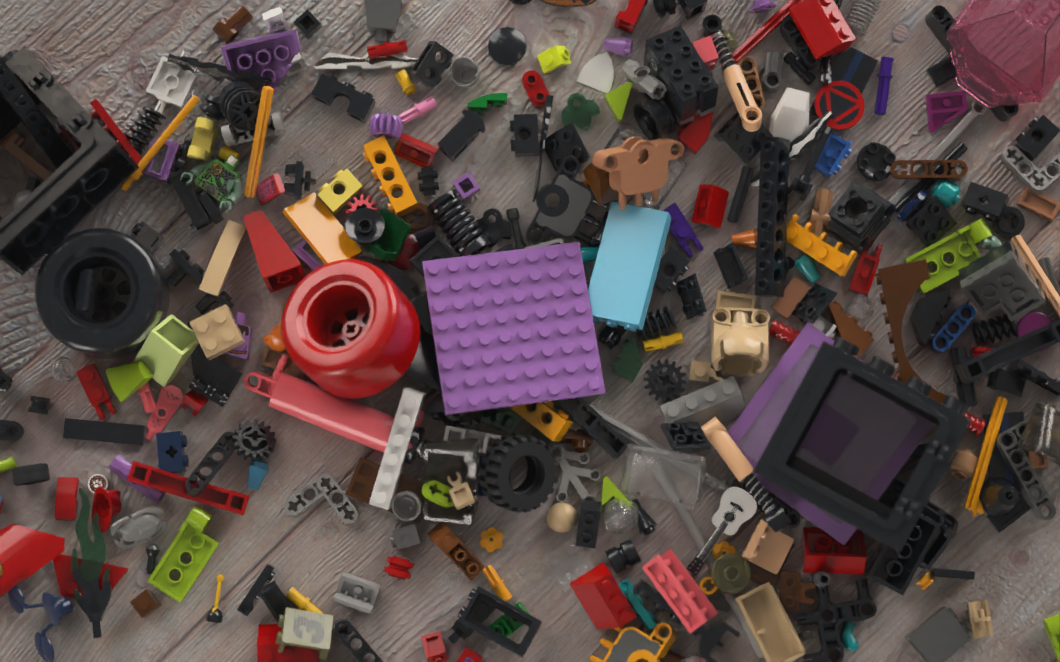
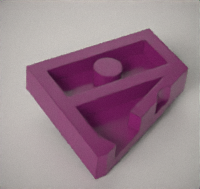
M966 91L925 95L928 133L936 131L939 127L967 111Z

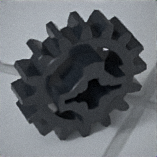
M668 359L665 360L664 364L658 360L657 366L650 365L652 371L646 370L645 373L649 377L643 379V381L648 382V385L644 388L651 390L648 394L649 396L656 395L655 401L659 397L662 398V403H665L666 398L673 401L674 395L677 398L680 397L678 391H685L682 385L686 384L687 381L682 380V377L686 373H680L682 366L676 368L675 361L670 365L668 364ZM661 368H667L666 372L661 374L656 371ZM673 372H675L678 377V383L674 381L672 375ZM667 376L670 384L663 386L660 378ZM652 379L657 383V390L653 387ZM666 389L675 390L672 393L663 394Z
M254 419V422L251 424L249 420H246L245 426L240 423L239 428L234 431L232 439L234 443L233 449H238V456L244 454V460L250 457L252 462L255 461V458L262 461L263 456L268 458L270 452L274 451V445L276 444L275 432H270L271 426L264 427V421L257 424V420Z

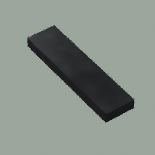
M65 418L63 438L143 446L145 426Z

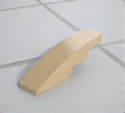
M228 220L209 262L199 291L216 297L219 296L231 265L235 261L246 232V226Z

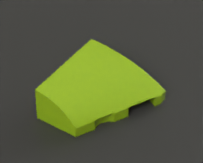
M143 360L111 367L106 370L109 383L120 402L126 401L137 389L142 388L154 376Z

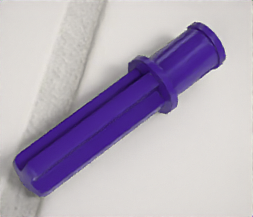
M881 57L880 73L877 74L879 81L874 113L880 116L886 114L890 79L893 78L891 72L894 58Z

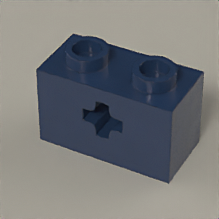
M181 431L156 433L159 469L171 473L186 472V467H189L188 455H185L184 447H187L186 435H183ZM172 447L178 451V453L174 454V458L172 455H169Z

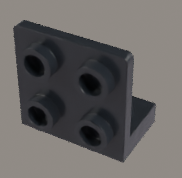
M737 111L714 137L718 141L725 142L744 163H748L761 150V138L773 137V135L763 124H761L757 131L750 132L745 130L742 126V119ZM749 117V118H747L748 120H751V121L756 120L755 117Z

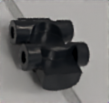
M433 167L421 168L422 172H418V180H422L423 184H419V191H424V196L436 195L435 190H439V183L434 181V178H438L437 170L433 171Z

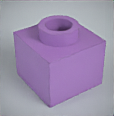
M470 172L453 182V186L458 190V194L462 197L463 201L480 191ZM469 185L470 190L464 191L463 186Z

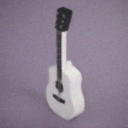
M730 487L724 491L720 499L719 509L712 516V523L717 529L699 555L686 567L688 571L695 576L698 575L704 560L722 534L734 535L738 531L739 526L755 514L757 503L750 493L739 487Z

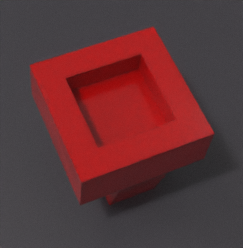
M191 390L183 398L182 408L186 410L190 406L194 409L192 415L196 416L207 405L209 399Z

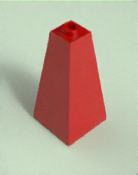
M262 210L252 211L243 216L262 278L269 292L273 293L298 284L306 276L297 257Z

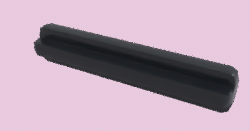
M744 166L727 217V220L731 223H738L754 173V169Z

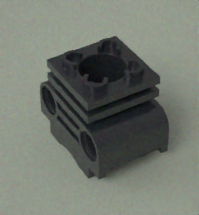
M851 183L829 211L828 215L831 220L827 225L826 231L831 238L833 237L840 241L843 245L856 251L857 255L861 256L864 250L868 251L879 234L891 222L890 217L896 211L895 206L864 185L859 184L857 186ZM866 213L863 217L854 219L856 215Z

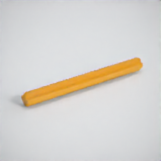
M263 86L244 190V195L248 198L256 196L274 89L270 86Z
M998 396L995 400L964 503V507L968 510L974 511L978 502L1008 402L1004 397Z

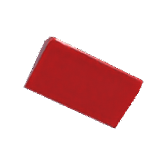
M403 133L399 138L394 155L427 168L431 167L438 148Z

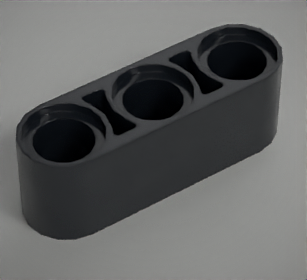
M786 17L780 26L781 35L796 57L809 70L815 69L820 63L821 58L816 59L815 63L807 61V56L814 55L792 17ZM785 24H792L794 26V30H786ZM796 40H803L805 42V46H797Z

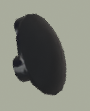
M511 27L499 28L493 32L488 42L490 57L503 65L517 64L524 56L527 47L522 33Z
M871 142L859 151L857 168L866 179L882 181L890 176L889 170L892 163L895 162L896 156L885 145Z

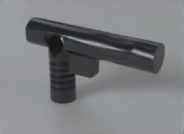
M609 211L605 212L597 233L588 244L589 247H595L601 242Z

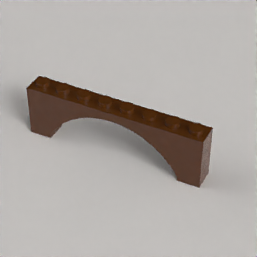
M926 259L878 269L879 273L875 274L877 286L881 285L883 293H879L881 305L885 304L887 312L883 313L885 324H890L891 332H887L890 344L894 343L895 351L892 352L894 364L898 363L899 371H896L897 380L906 384L910 375L922 380L913 370L905 355L902 342V323L912 296L925 280L930 279ZM934 388L931 389L928 397L940 403H943L947 396Z

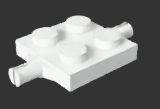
M182 51L180 57H189L190 54L188 52ZM163 56L146 89L148 94L155 96L159 100L154 110L161 114L166 104H173L183 108L198 76L190 70H183L179 65L168 62V58Z

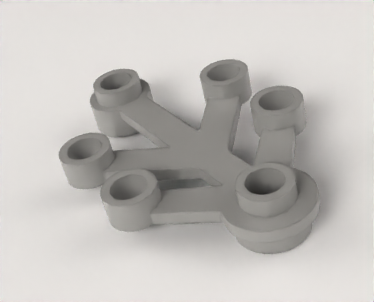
M560 443L551 444L549 447L552 449V452L555 449L560 451V455L556 457L557 462H555V465L558 466L559 463L563 469L556 500L559 503L567 501V489L570 480L582 500L592 499L594 502H598L594 495L588 494L576 475L590 478L592 481H598L601 477V472L598 469L588 470L570 466L566 459L577 460L580 464L585 465L590 461L589 454L566 451L565 447ZM586 455L588 457V460L586 462H582L580 460V456ZM593 471L598 472L599 477L597 479L591 477ZM560 493L565 494V500L560 501L558 495Z

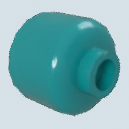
M948 179L938 180L931 191L932 197L936 195L945 208L950 207L951 204L955 206L961 198V195H959L960 187Z

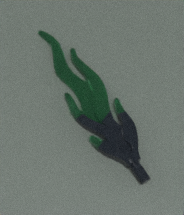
M79 488L82 508L75 529L81 546L82 560L79 567L78 552L76 549H73L71 567L73 576L84 592L85 597L82 596L78 589L74 590V595L78 605L88 616L89 621L92 622L93 638H101L100 621H102L112 594L111 570L106 568L103 576V588L101 590L99 580L106 557V544L99 528V514L97 513L92 520L95 537L94 545L90 540L88 534L90 502L85 491Z

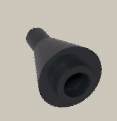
M638 499L632 500L630 503L635 511L639 533L648 535L654 532V527L657 526V523L642 509Z

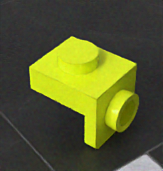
M554 46L537 55L543 73H549L563 65L571 64L570 53L565 46Z

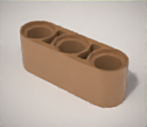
M743 57L738 65L746 82L755 84V89L750 91L754 100L759 103V109L762 111L765 101L755 60L751 57ZM747 63L751 66V70L744 71L741 65Z

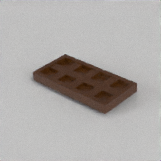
M360 457L346 495L369 503L380 465ZM400 473L396 494L402 491H412L420 497L422 502L421 513L415 520H411L420 524L429 502L422 494V487L425 483ZM392 507L389 510H386L393 513Z

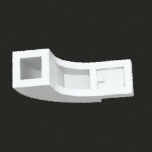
M280 7L262 14L270 34L290 30ZM300 53L292 59L287 75L291 76L306 69Z

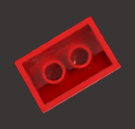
M802 0L788 9L815 59L844 52L856 40L834 0Z
M803 527V572L817 573L824 571L832 574L864 575L866 550L863 531L856 529L847 543L842 545L820 528Z
M604 562L569 583L596 629L620 628L637 617Z
M259 624L257 662H320V659H318L319 650L285 644L283 652H278L279 644H276L277 633L281 632V627H278V624Z

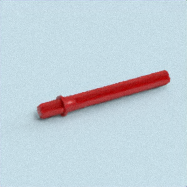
M789 0L742 43L731 55L732 59H735L734 63H739L743 57L777 28L786 17L790 16L788 9L802 0Z

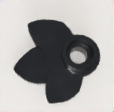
M495 208L488 209L483 214V218L476 220L479 223L477 228L481 227L483 229L482 234L485 233L488 240L491 241V244L488 246L489 248L498 242L499 237L511 239L512 230L510 223L503 219L499 210ZM490 215L496 217L495 222L489 220Z

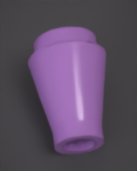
M628 37L605 38L603 48L626 57V55H631L633 40Z

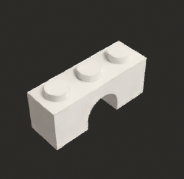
M446 425L443 445L486 453L487 448L492 447V443L496 439L501 440L502 435Z

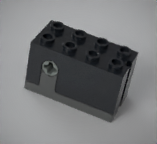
M680 25L647 39L643 66L649 67L652 75L666 86L667 91L663 99L678 124L681 126L694 120V116L698 114L702 117L714 112L718 85L682 26Z

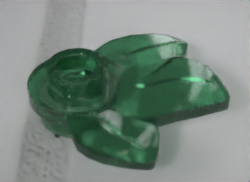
M574 93L569 96L567 107L562 111L563 125L567 126L573 122L580 129L587 131L591 125V116L600 114L599 107L593 100H586L584 95ZM579 100L581 104L580 106H574L573 102Z

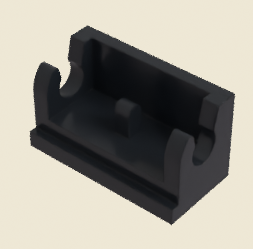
M733 243L723 248H718L713 252L728 289L748 280Z

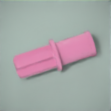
M430 96L418 104L414 103L413 108L400 114L399 117L402 119V123L406 124L418 116L422 118L425 113L438 106L434 98Z

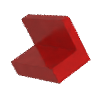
M700 184L691 222L721 229L729 191L716 185Z

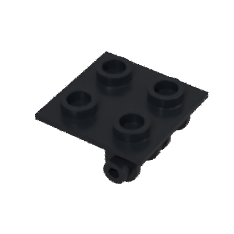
M573 122L546 137L544 150L555 172L566 156H574L578 159L579 163H584L590 158ZM572 159L567 160L565 163L567 170L576 166V162Z
M934 195L906 221L905 225L908 229H913L923 244L929 247L938 242L957 223L937 196Z
M696 273L677 282V292L681 297L683 312L687 320L703 316L707 310Z
M815 283L808 290L802 301L796 305L791 314L800 318L799 320L803 324H806V322L814 324L838 293Z
M205 358L188 387L223 407L243 373L217 358L211 360Z

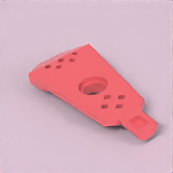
M173 384L162 387L155 404L156 410L151 413L147 423L149 430L145 435L146 439L152 441L156 433H161L182 405L184 396L180 388ZM161 409L166 411L163 417H160L158 414Z

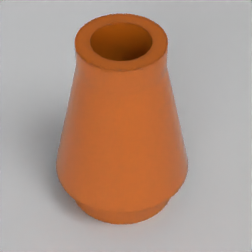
M751 229L732 235V243L734 246L756 248L757 230Z

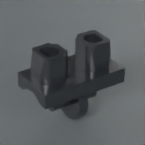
M296 161V164H287L285 167V176L295 177V184L284 183V194L294 196L296 200H301L303 184L304 191H310V185L316 184V179L311 178V171H306L305 178H303L304 164L302 161Z

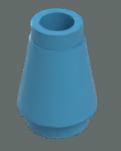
M255 459L254 462L250 463L247 487L255 490L259 489L269 470L267 462Z

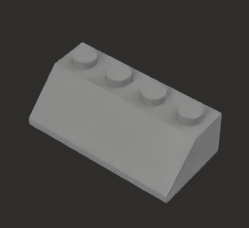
M734 375L659 406L665 423L698 422L700 427L715 416L722 424L738 418L745 409L742 394Z

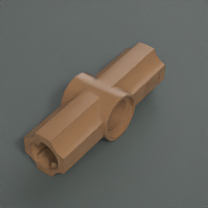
M827 189L816 190L813 209H811L808 221L813 224L810 232L820 237L822 232H826L827 225L831 220L828 213L831 209L834 192Z

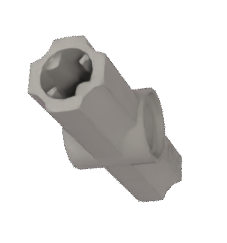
M631 59L624 63L622 67L623 74L637 85L639 92L647 93L652 99L659 100L664 97L667 91L666 86L652 75L649 67L642 66L636 60L632 61Z

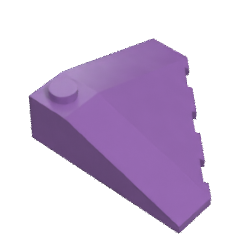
M294 29L228 43L222 46L221 49L228 70L240 74L241 70L264 76L272 79V83L271 81H255L251 78L228 74L229 78L246 82L254 87L270 86L274 89V97L278 90L279 82L286 76L291 67L290 63L294 56L298 55L301 46L297 31Z

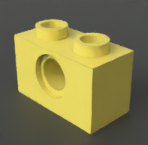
M348 169L337 172L330 184L325 183L319 189L318 197L334 215L353 199V196H357L364 189L363 185ZM343 186L345 191L343 194L337 195L334 193L335 188Z

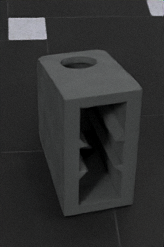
M364 0L367 29L369 32H375V42L384 43L387 40V33H396L402 10V0Z

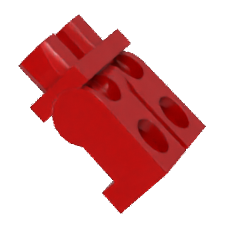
M628 0L625 12L619 10L614 27L632 35L643 12L644 5L647 6L649 0Z

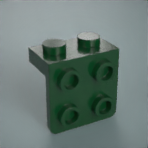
M381 209L379 213L383 217L385 224L383 235L371 244H358L363 251L374 254V258L381 262H385V260L396 261L411 226L389 210Z

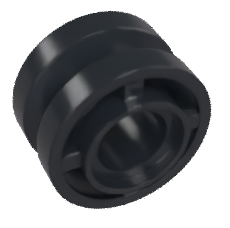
M653 0L655 11L660 18L665 17L666 12L670 15L676 13L675 0Z
M207 94L205 97L207 104H202L200 110L215 120L225 121L226 118L218 109V97Z

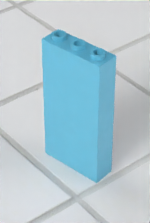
M611 202L588 288L593 323L597 324L600 321L605 322L610 327H617V325L625 326L624 328L629 331L643 330L672 219L669 212L626 204V209L621 210L618 202Z

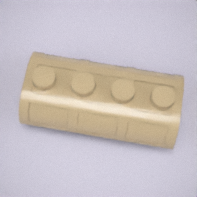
M769 582L764 583L734 599L766 662H791L805 655V649L773 585H770Z

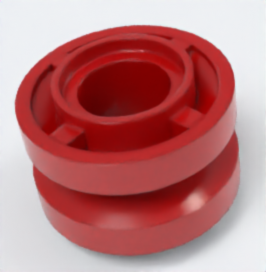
M396 556L387 557L386 561L389 563V566L384 567L383 572L388 573L389 576L404 580L405 578H411L412 574L408 571L414 568V563Z

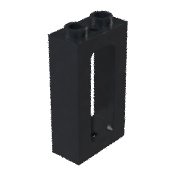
M479 586L476 590L472 589L467 598L470 602L467 607H462L457 616L460 618L458 622L523 658L542 621ZM481 602H485L528 626L529 629L522 642L518 644L474 620L473 614Z

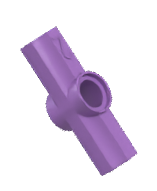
M118 454L110 463L108 469L126 481L131 463ZM126 481L130 486L137 489L156 504L165 495V492Z

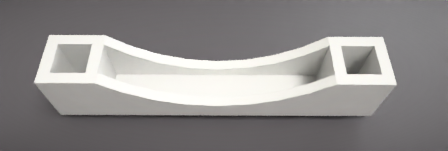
M409 387L403 390L369 501L370 505L386 510L392 507V500L396 494L405 455L426 396L424 392Z

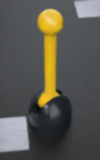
M218 574L216 576L218 583L214 608L208 611L206 621L222 623L223 613L218 609L224 576Z

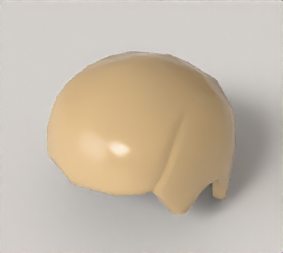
M568 503L553 504L546 514L547 525L555 532L571 531L578 521L576 509Z

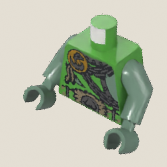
M232 154L229 155L225 162L220 159L207 160L198 164L189 172H184L181 175L180 181L183 178H188L189 181L186 182L185 186H190L192 179H195L194 183L221 202L219 205L220 211L224 207L228 208L226 214L229 215L231 213V206H234L242 195L241 174L234 170L240 160Z

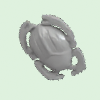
M155 506L147 507L132 514L130 520L129 516L112 524L111 535L115 536V531L122 535L121 542L115 540L116 545L121 549H128L138 546L140 544L138 540L144 543L160 537L168 527V520L164 521L160 518L164 511ZM125 523L121 529H118L120 525Z

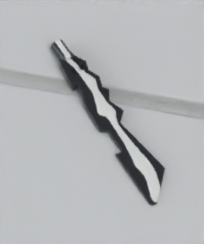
M829 110L821 118H817L806 127L804 134L796 137L790 143L789 161L791 158H799L802 150L810 148V144L817 140L818 134L824 132L825 125L834 116ZM760 173L750 182L751 186H759Z

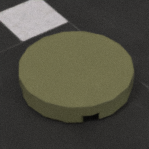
M724 554L714 562L712 567L714 585L725 593H738L744 590L751 578V569L748 562L738 554Z

